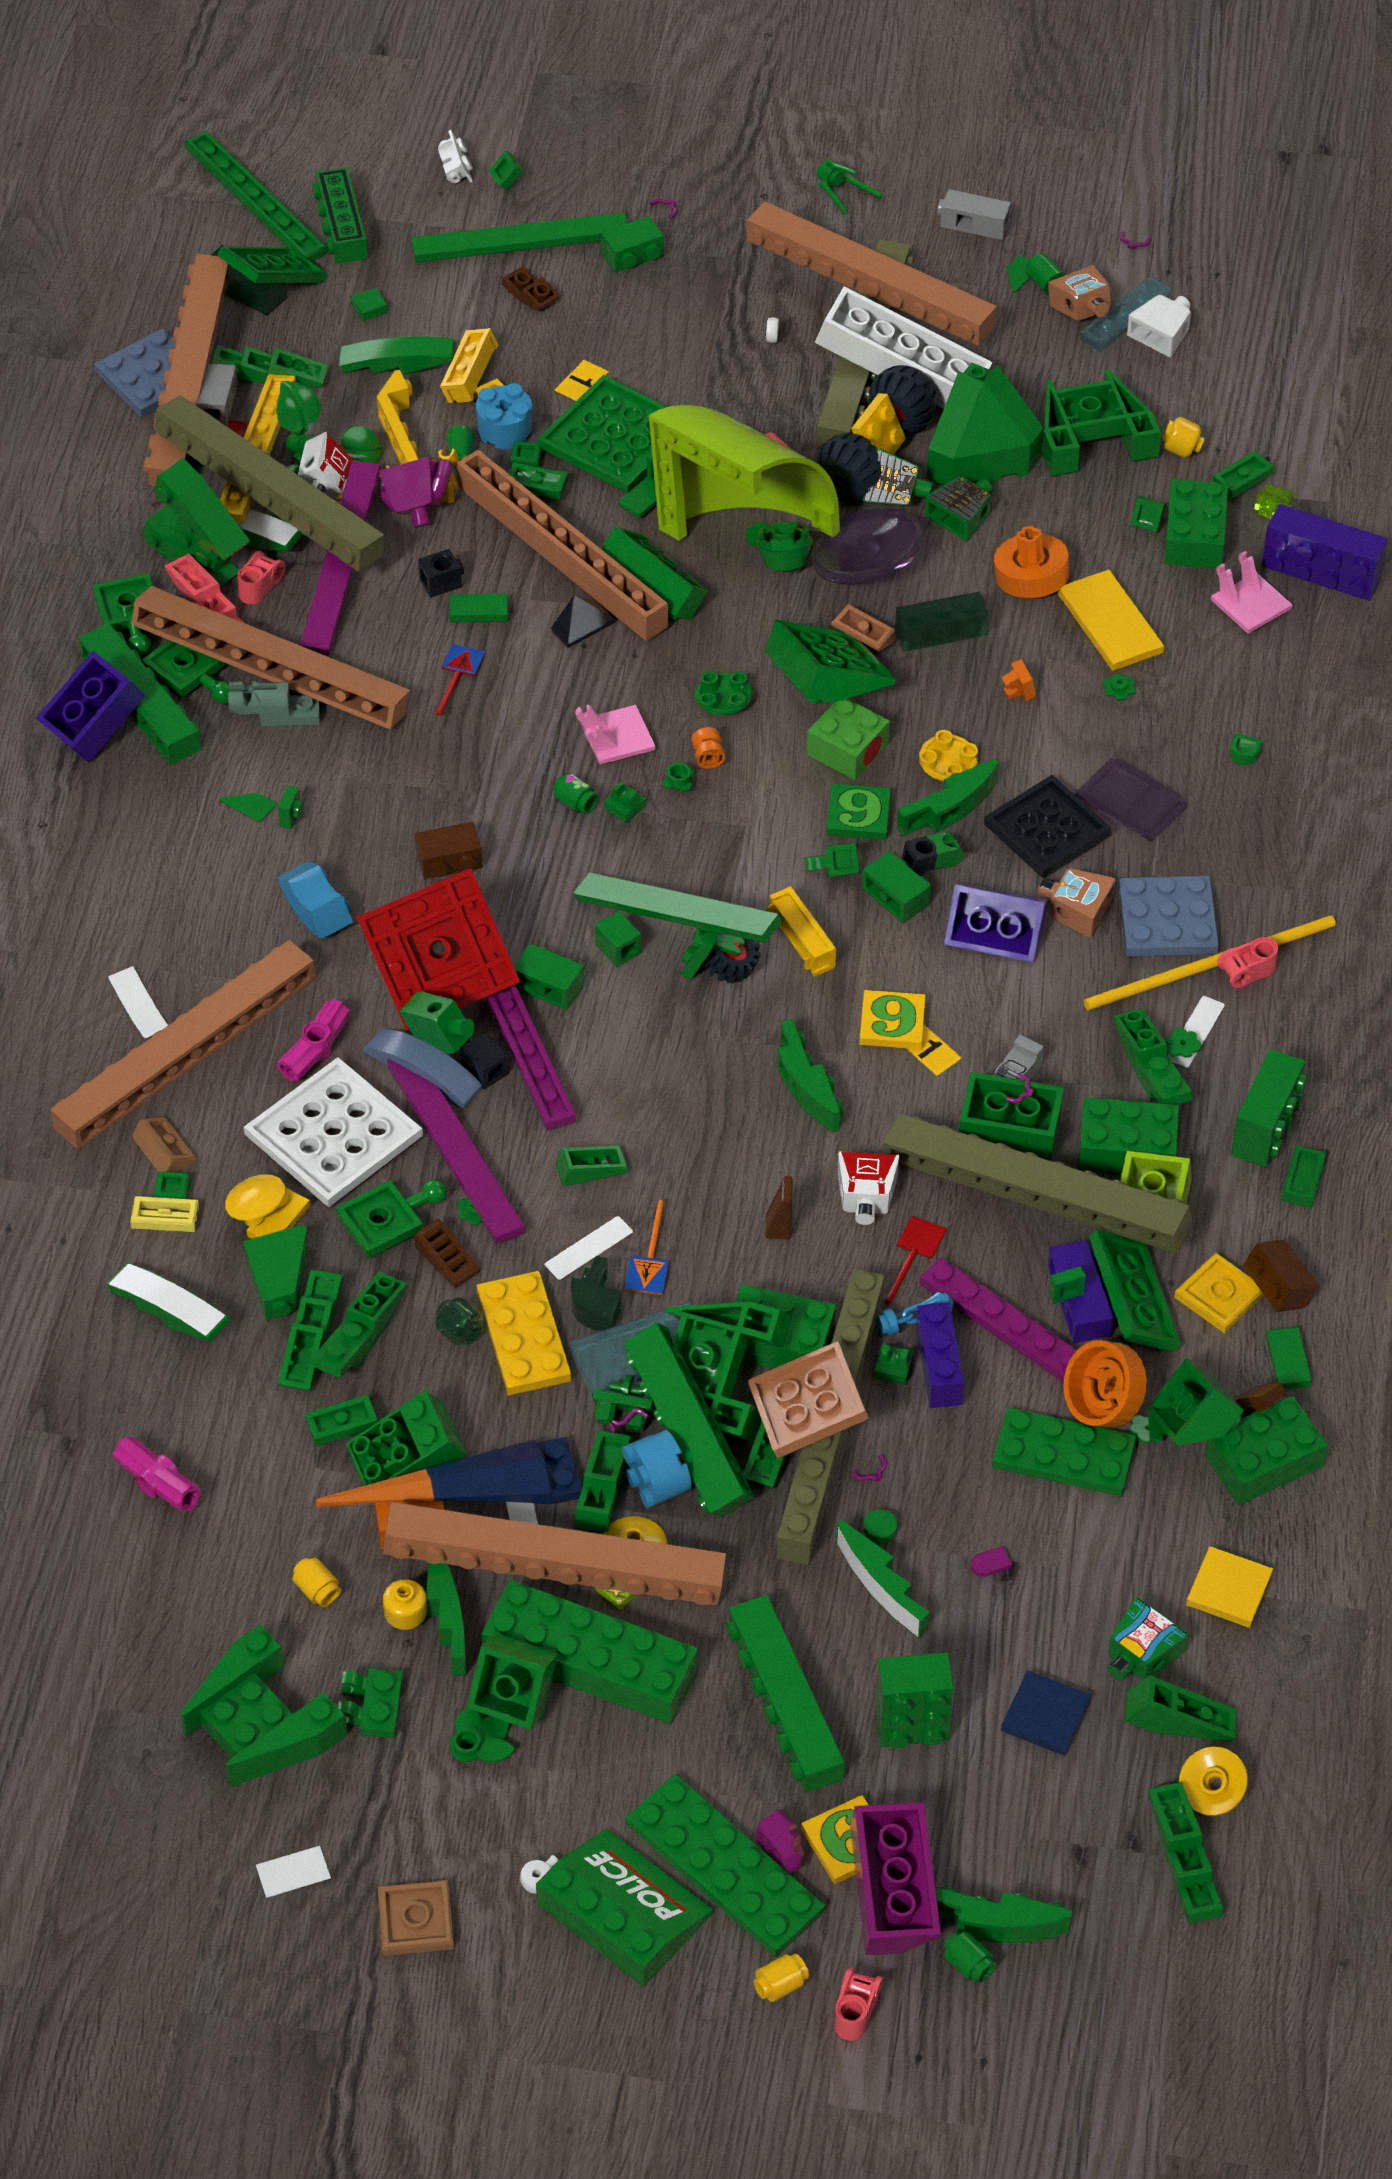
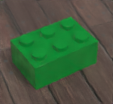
M1171 479L1164 564L1215 569L1222 564L1228 483Z
M1269 1049L1237 1115L1231 1156L1267 1168L1271 1157H1278L1283 1140L1280 1138L1282 1134L1288 1135L1294 1119L1291 1115L1293 1111L1299 1112L1304 1100L1302 1091L1308 1075L1303 1074L1304 1060Z
M971 1072L960 1118L959 1132L966 1135L974 1134L982 1140L995 1144L1003 1143L1011 1149L1023 1153L1031 1152L1040 1158L1052 1159L1062 1111L1064 1087L1030 1082L1029 1087L1034 1090L1032 1096L1025 1097L1019 1103H1011L1006 1101L1007 1097L1016 1099L1022 1093L1027 1092L1024 1080Z
M1084 1097L1078 1170L1122 1174L1127 1151L1176 1157L1179 1105Z
M741 1284L735 1302L751 1301L780 1309L792 1316L783 1348L748 1339L741 1362L774 1369L830 1344L835 1328L836 1305Z
M1294 1396L1275 1403L1268 1410L1258 1411L1240 1419L1238 1425L1234 1429L1229 1430L1224 1437L1207 1440L1204 1456L1237 1504L1241 1505L1324 1467L1328 1444Z
M948 1653L878 1659L875 1713L880 1747L903 1748L912 1744L932 1746L949 1741L953 1683Z

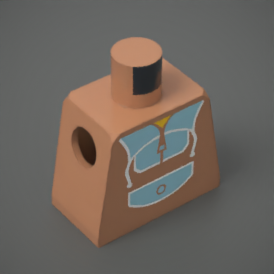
M1093 265L1048 282L1050 306L1075 320H1083L1093 315L1104 317L1111 307L1109 284Z
M1070 868L1066 870L1060 882L1043 878L1038 895L1051 899L1050 916L1053 919L1092 938L1113 900L1115 878Z

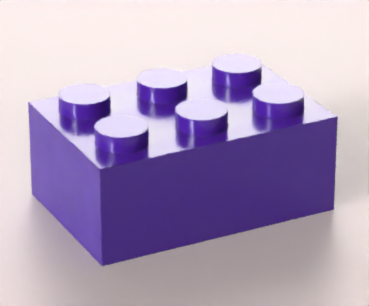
M92 651L36 719L89 763L146 694L95 651Z

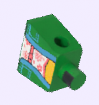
M1137 1597L1111 1635L1108 1653L1114 1660L1107 1666V1670L1111 1676L1119 1681H1122L1130 1672H1133L1142 1680L1149 1675L1154 1676L1186 1652L1189 1634Z

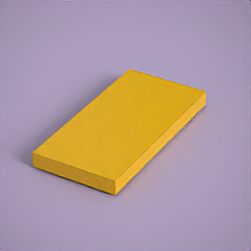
M1109 569L1066 584L1058 590L1059 597L1112 671L1164 653L1163 643Z

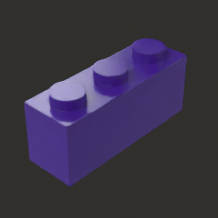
M1087 1240L1049 1248L1048 1268L1050 1275L1081 1266L1086 1276L1084 1295L1060 1302L1073 1344L1111 1337L1112 1324L1117 1322L1112 1304H1108L1106 1298L1108 1296L1106 1285L1103 1282V1278H1100L1098 1274L1099 1265L1097 1259L1094 1256V1252L1090 1251Z
M947 1302L917 1305L915 1328L929 1407L938 1408L962 1405L964 1380L950 1304Z

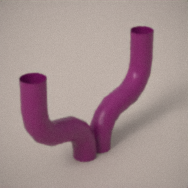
M658 198L650 202L651 206L658 202L666 205L671 204L670 207L674 212L669 215L670 219L676 216L678 212L674 207L676 202L672 199L667 201Z
M1124 231L1120 235V240L1128 244L1130 249H1135L1138 246H1147L1151 241V237H1147L1146 242H1137L1132 245L1130 240L1124 238Z
M1017 1074L1018 1079L1025 1081V1090L1027 1092L1022 1093L1016 1099L1007 1097L1006 1101L1019 1103L1025 1097L1032 1096L1034 1090L1029 1087L1030 1080L1028 1077Z
M882 1455L878 1456L882 1466L878 1468L876 1476L871 1474L859 1476L855 1470H852L850 1473L859 1481L871 1479L874 1482H878V1480L883 1478L881 1472L886 1469L887 1462Z

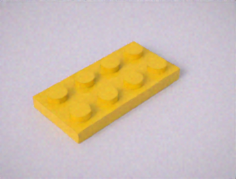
M535 1271L477 1284L478 1298L507 1395L571 1382V1372L540 1272Z

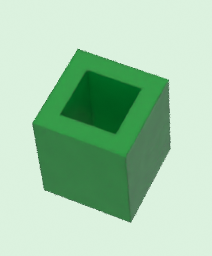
M619 911L610 917L603 918L595 925V945L618 967L641 954V933Z

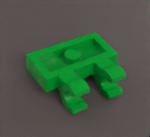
M368 1668V1675L364 1677L355 1671H343L342 1694L347 1696H364L363 1707L350 1701H339L338 1708L345 1715L346 1726H360V1735L394 1738L403 1672Z

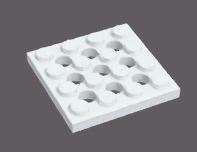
M339 1057L244 1126V1133L250 1140L328 1207L423 1136L422 1128ZM331 1093H342L344 1095L337 1100L328 1097ZM309 1110L320 1112L316 1117L304 1115ZM352 1111H363L365 1113L357 1118L349 1115ZM285 1128H295L297 1130L291 1135L281 1133ZM330 1128L341 1130L337 1135L325 1133ZM375 1128L386 1130L384 1134L379 1136L370 1133ZM306 1146H316L318 1148L312 1153L302 1151ZM351 1146L362 1148L358 1153L346 1151ZM327 1164H336L339 1166L338 1169L334 1171H326L323 1169V1167Z

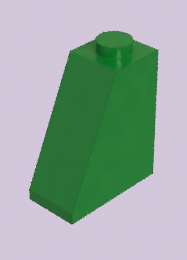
M305 1224L243 1241L245 1261L265 1319L281 1318L289 1313L297 1312L308 1254Z

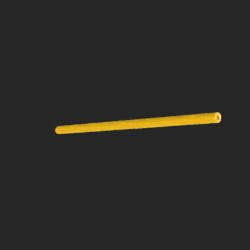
M1330 915L1268 936V938L1273 939L1277 946L1335 927L1336 922L1334 917ZM1223 952L1084 999V1006L1089 1011L1218 967L1217 960Z

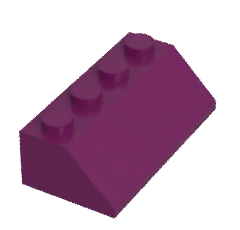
M924 1803L854 1806L850 1830L865 1955L902 1953L940 1938L941 1931Z

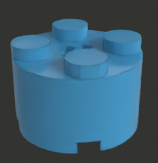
M511 383L507 386L482 389L478 394L479 397L476 402L477 433L481 441L487 444V441L493 443L495 448L512 449L514 441L526 442V438L529 434L531 436L533 432L532 401L529 395L522 390L521 385Z
M669 1431L656 1432L621 1447L623 1457L630 1466L629 1469L625 1470L627 1480L632 1488H639L641 1500L647 1509L691 1489V1478L687 1464H681L678 1454L682 1452Z

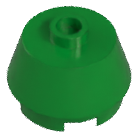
M797 522L773 523L774 529L765 531V529L760 528L758 530L756 547L768 569L788 572L806 564L813 541L809 534L808 526L801 529L797 528Z

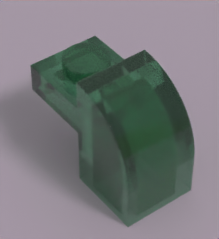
M595 1256L591 1267H585L582 1279L572 1277V1312L582 1325L593 1330L612 1334L622 1310V1291L605 1286L608 1279V1259Z

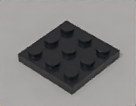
M1050 775L984 816V825L1042 878L1111 836L1112 829L1054 775Z

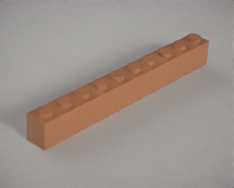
M764 201L747 219V241L979 346L996 327V305Z
M197 253L195 263L189 264L187 280H190V285L184 286L183 301L186 302L185 306L179 307L178 322H181L180 327H175L173 343L176 346L175 348H170L168 365H171L170 370H165L163 386H166V390L160 391L158 407L179 395L197 406L207 366L210 364L229 279V264L218 256ZM155 413V417H154V425H153V428H154V429H155L156 413ZM157 432L155 435H150L148 449L152 452L151 456H146L143 471L148 473V485L155 486L157 476L182 457L187 462L189 460L188 453L182 451Z
M476 450L457 462L458 487L641 638L648 641L668 627V603L480 450Z
M153 586L149 587L135 599L131 623L133 626L271 682H288L289 689L390 730L406 715L410 690Z
M290 940L280 947H275L266 957L257 963L251 964L246 971L235 979L227 981L222 988L211 996L203 998L190 1011L179 1015L173 1023L163 1030L154 1033L149 1040L139 1047L130 1050L121 1060L106 1067L101 1074L90 1082L82 1084L76 1092L66 1099L58 1101L50 1109L53 1128L79 1150L316 980L314 960Z
M395 1502L390 1504L383 1554L399 1559L411 1558L424 1560L431 1564H450L464 1569L476 1568L493 1571L497 1574H515L527 1576L530 1579L554 1580L568 1585L580 1584L593 1586L600 1590L627 1591L633 1595L645 1594L658 1596L666 1600L677 1599L695 1602L699 1605L710 1604L718 1606L722 1589L726 1553Z

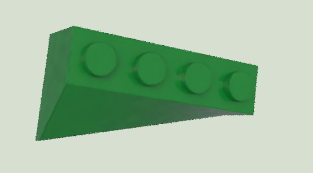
M614 526L601 549L668 603V617L674 620H678V618L691 620L708 591L687 572L677 571L679 565L674 560L663 556L664 551L658 546L648 543L650 539L645 534Z

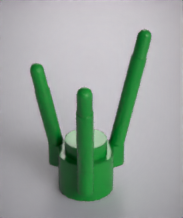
M831 159L822 162L817 169V177L820 179L818 185L828 193L844 214L847 213V209L830 186H839L845 180L878 198L882 197V193L847 175H856V170L837 164Z

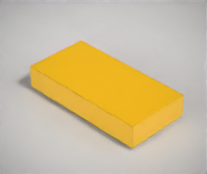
M285 1187V1192L288 1196L287 1203L263 1217V1221L257 1226H249L246 1230L247 1237L253 1239L293 1228L310 1208V1200Z

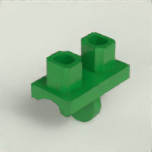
M626 1374L623 1383L611 1382L610 1391L620 1392L621 1394L598 1389L594 1390L593 1401L596 1406V1422L609 1425L615 1419L617 1410L628 1412L629 1414L636 1408L643 1409L650 1417H653L655 1410L653 1400L631 1396L642 1397L644 1392L640 1386L633 1385L634 1376ZM636 1413L625 1426L631 1430L642 1432L648 1418H645L640 1413Z

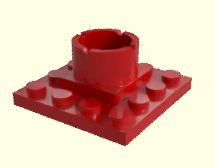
M471 868L357 916L406 1031L410 1029L399 1010L417 991L452 999L461 1008L520 982ZM437 942L445 946L444 951L441 953L433 950V945Z

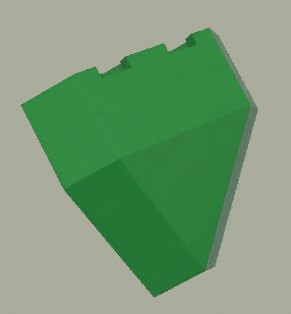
M971 362L963 373L958 371L928 448V480L945 485L958 476H962L971 482L978 481L981 478H985L989 482L999 481L1001 476L1016 474L1017 477L1028 475L1041 459L1044 428L998 365L993 370H989Z

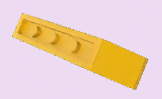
M397 370L393 372L377 395L378 417L400 464L418 460V451L415 442L409 441L407 425L405 422L401 423L399 412L410 408L409 396H413L412 386L409 380L404 379L401 371ZM453 473L450 474L444 496L441 498V501L446 503L454 502V490L457 489V481Z

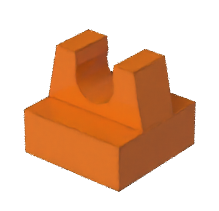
M1022 659L1011 663L1012 671L1001 677L1005 685L1004 692L1008 699L1023 696L1027 702L1036 698L1033 678Z

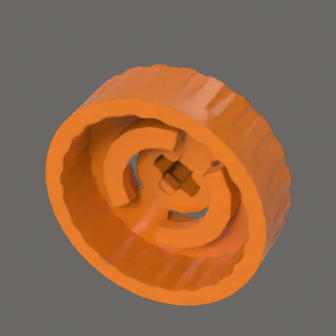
M1033 526L1023 527L1021 531L1017 532V536L1003 542L994 554L996 582L1004 592L1020 598L1044 597L1061 589L1069 579V554L1066 545L1054 536L1042 534L1041 529L1034 528Z
M1095 1340L1081 1346L1071 1357L1064 1375V1397L1073 1416L1084 1424L1106 1428L1123 1426L1132 1420L1140 1410L1146 1394L1147 1377L1141 1358L1129 1346L1122 1343ZM1098 1392H1099L1101 1398H1103V1399L1106 1400V1401H1102V1400L1099 1398Z

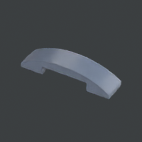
M381 1029L363 1048L364 1053L387 1065V1060L390 1059L437 1085L446 1099L462 1108H465L482 1089V1084L449 1055L407 1033L391 1029Z

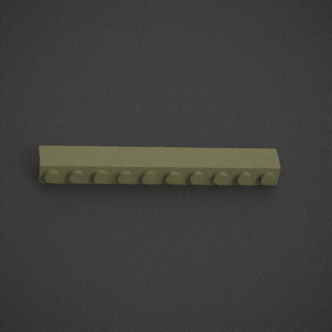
M878 240L876 252L913 268L914 257L910 256L909 244ZM864 293L860 294L895 312L896 308H893L892 306L883 303L875 298L869 297ZM840 356L817 424V447H822L826 441L836 435L843 433L853 434L851 428L866 410L864 404L869 402L870 385L877 374Z
M179 395L156 409L155 431L160 436L166 438L182 451H185L201 464L214 471L221 478L249 495L263 507H266L282 520L298 529L302 534L308 536L324 549L340 558L344 563L359 572L383 557L385 535L183 396Z
M899 1113L883 1142L886 1154L899 1155L900 1165L1176 1254L1192 1225L1190 1206L1179 1199L1161 1197L1147 1189L1139 1190L1127 1186L1119 1180L1111 1181L1098 1177L1091 1171L1076 1170L1059 1161L1051 1162L1039 1158L1031 1152L1023 1153L1011 1149L1003 1143L995 1144L982 1140L974 1134L966 1135L954 1131L946 1125L938 1126L925 1122L918 1116L910 1117Z
M853 1269L832 1343L839 1341L858 1388L876 1326V1316L879 1315L883 1300L885 1275ZM847 1429L802 1448L777 1535V1559L805 1565L810 1564Z

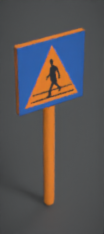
M659 1200L657 1204L647 1258L630 1257L624 1290L663 1295L669 1261L653 1259L664 1207L663 1200Z

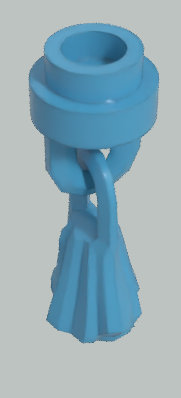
M937 1292L926 1301L907 1307L901 1314L895 1315L892 1309L881 1311V1315L876 1316L877 1326L882 1335L887 1333L891 1336L899 1332V1324L905 1322L907 1324L916 1323V1317L910 1312L916 1311L917 1305L949 1302L952 1312L954 1302L946 1293Z

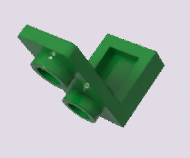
M652 453L647 456V477L619 500V507L637 518H641L657 504Z

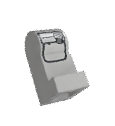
M1019 1035L1013 1042L1012 1050L996 1068L993 1076L1018 1079L1017 1074H1021L1030 1080L1042 1066L1044 1046Z

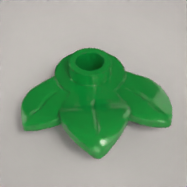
M469 1708L459 1713L455 1720L456 1733L450 1740V1752L455 1759L461 1762H472L479 1759L487 1763H497L513 1754L514 1747L504 1740L508 1733L509 1722L492 1716L481 1719L479 1712ZM468 1744L473 1748L462 1749L461 1747Z

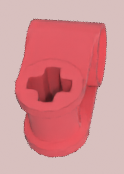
M256 551L244 567L238 571L240 600L246 604L261 602L267 593L283 578L286 569L285 562L280 559L275 561L266 557L262 551Z
M1268 937L1257 938L1254 941L1223 952L1217 960V965L1220 969L1226 971L1230 977V985L1233 988H1243L1249 983L1274 974L1277 965V943Z
M848 1967L835 2009L834 2029L840 2038L854 2041L864 2035L873 2008L876 2007L881 1993L883 1977L877 1976L872 1978L856 1973L854 1968ZM852 2015L857 2017L858 2019L848 2020L844 2017Z

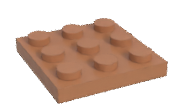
M839 1341L747 1380L777 1459L869 1419Z

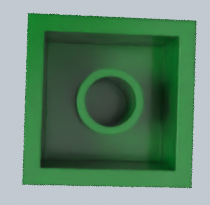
M494 1632L481 1645L467 1708L531 1730L544 1716L558 1654Z

